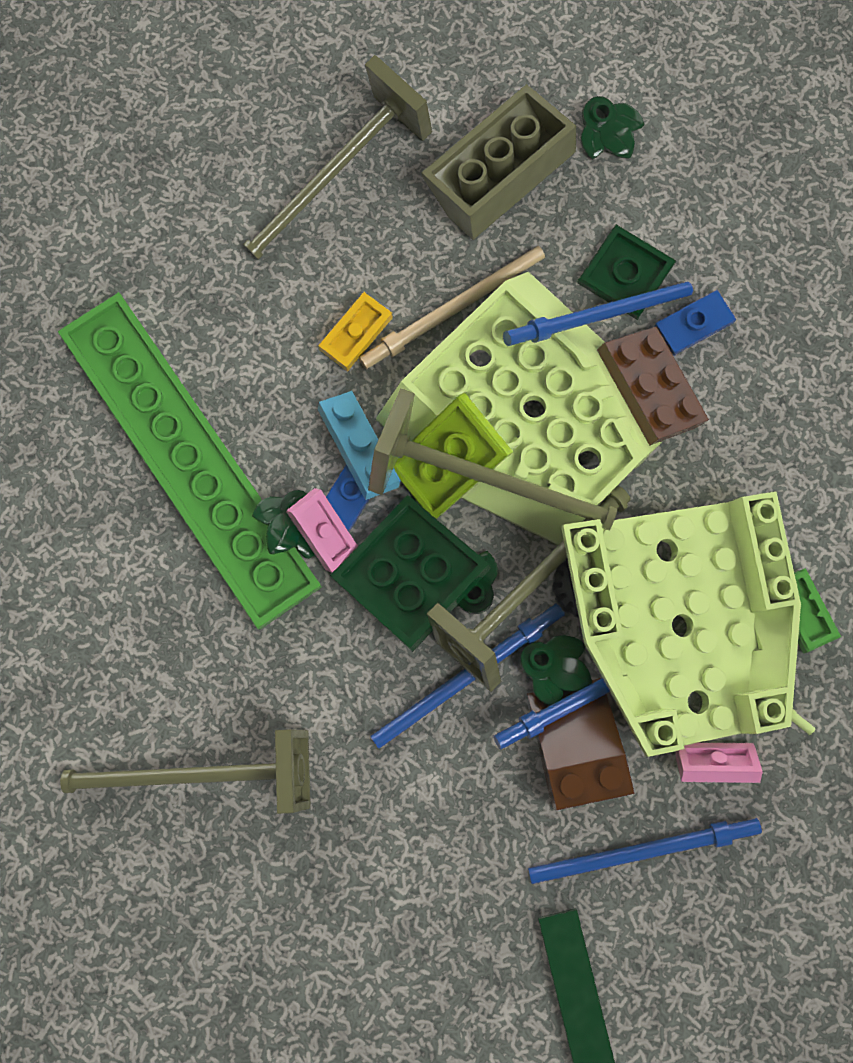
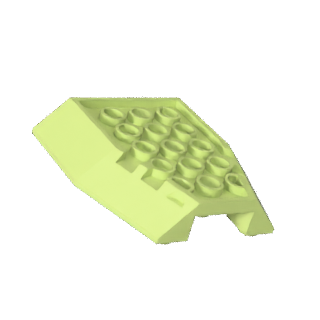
M529 272L506 280L400 382L376 417V420L384 427L400 388L415 393L407 436H410L409 441H412L457 396L466 393L513 451L494 470L597 506L662 443L658 442L649 446L597 351L605 342L587 325L552 334L550 339L533 343L531 340L512 346H507L504 343L503 333L505 331L526 326L530 320L541 317L552 319L573 313ZM483 350L489 354L491 361L485 366H476L470 361V355L474 351ZM536 400L543 405L544 414L536 418L530 417L523 409L524 404L528 401ZM585 451L593 452L599 459V466L591 470L583 468L578 460L579 454ZM479 482L461 498L557 545L564 540L562 525L583 522L586 519L483 482Z
M777 492L744 496L726 503L614 520L610 531L602 528L600 519L561 526L584 644L645 757L685 749L684 745L737 734H759L791 727L801 602ZM660 541L667 543L671 548L672 554L669 561H663L657 554V545ZM676 616L682 617L687 624L686 633L682 637L676 635L672 628V622ZM694 691L702 698V707L697 713L692 712L688 706V697Z

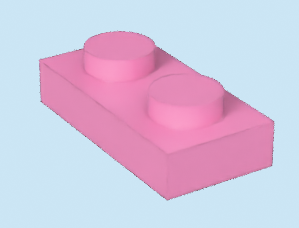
M314 488L286 511L326 571L333 572L358 547L321 489Z
M694 743L684 745L685 749L676 751V761L681 782L760 783L763 771L754 743Z

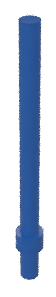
M684 282L552 319L545 317L528 321L526 326L505 331L503 333V340L507 346L530 340L533 343L550 339L552 334L691 296L693 287L690 282Z
M555 603L535 619L528 618L517 626L518 631L491 649L496 654L497 663L504 660L527 642L531 644L543 636L541 632L565 616L560 606ZM463 669L371 735L372 740L380 749L472 683L476 678L466 669Z
M602 678L537 713L531 711L519 717L518 723L493 735L494 741L501 750L526 736L531 739L544 732L543 727L609 693L610 690Z
M757 818L732 824L722 821L710 824L709 829L528 868L531 884L713 844L716 848L732 845V840L761 834L762 829Z

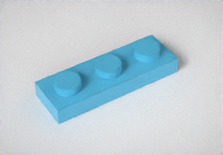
M350 391L320 401L318 411L364 499L367 500L380 495L368 491L373 454L378 438L355 395ZM394 468L384 493L399 488L401 480Z

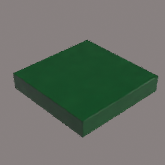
M616 224L577 283L610 303L658 290L675 265L676 260ZM645 308L626 314L638 320Z

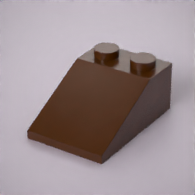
M601 678L592 680V683L600 680ZM563 691L562 699L575 692ZM533 692L527 693L530 711L537 713L549 707L541 702ZM607 694L543 727L544 732L536 735L552 809L561 810L635 794L626 754Z

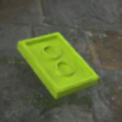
M466 393L457 396L412 440V442L493 470L513 453L511 448ZM405 455L402 459L398 458L394 466L404 486L417 502L436 519L480 482Z

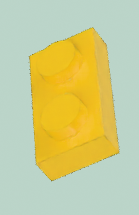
M363 292L318 345L319 350L348 372L392 320V312Z

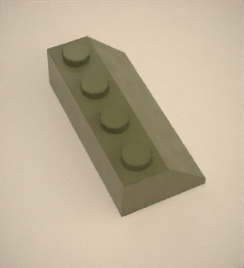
M526 84L421 172L449 219L474 240L576 152L577 126Z

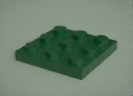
M407 495L330 576L413 652L433 631L427 613L437 603L450 613L486 575L491 567L488 562Z

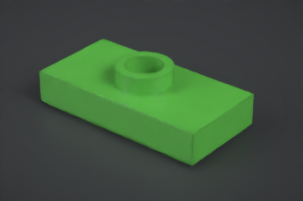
M806 568L794 573L801 602L798 644L803 654L841 637Z

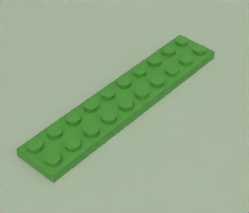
M119 292L58 331L257 629L261 630L322 588L295 547L278 554L268 553L266 542L268 525L252 517L256 506L262 501L261 497Z

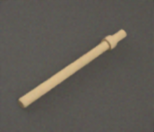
M536 246L397 334L393 331L383 337L381 344L359 357L361 364L367 370L390 355L393 358L405 350L404 346L495 290L506 280L514 278L545 258L543 250L540 246Z

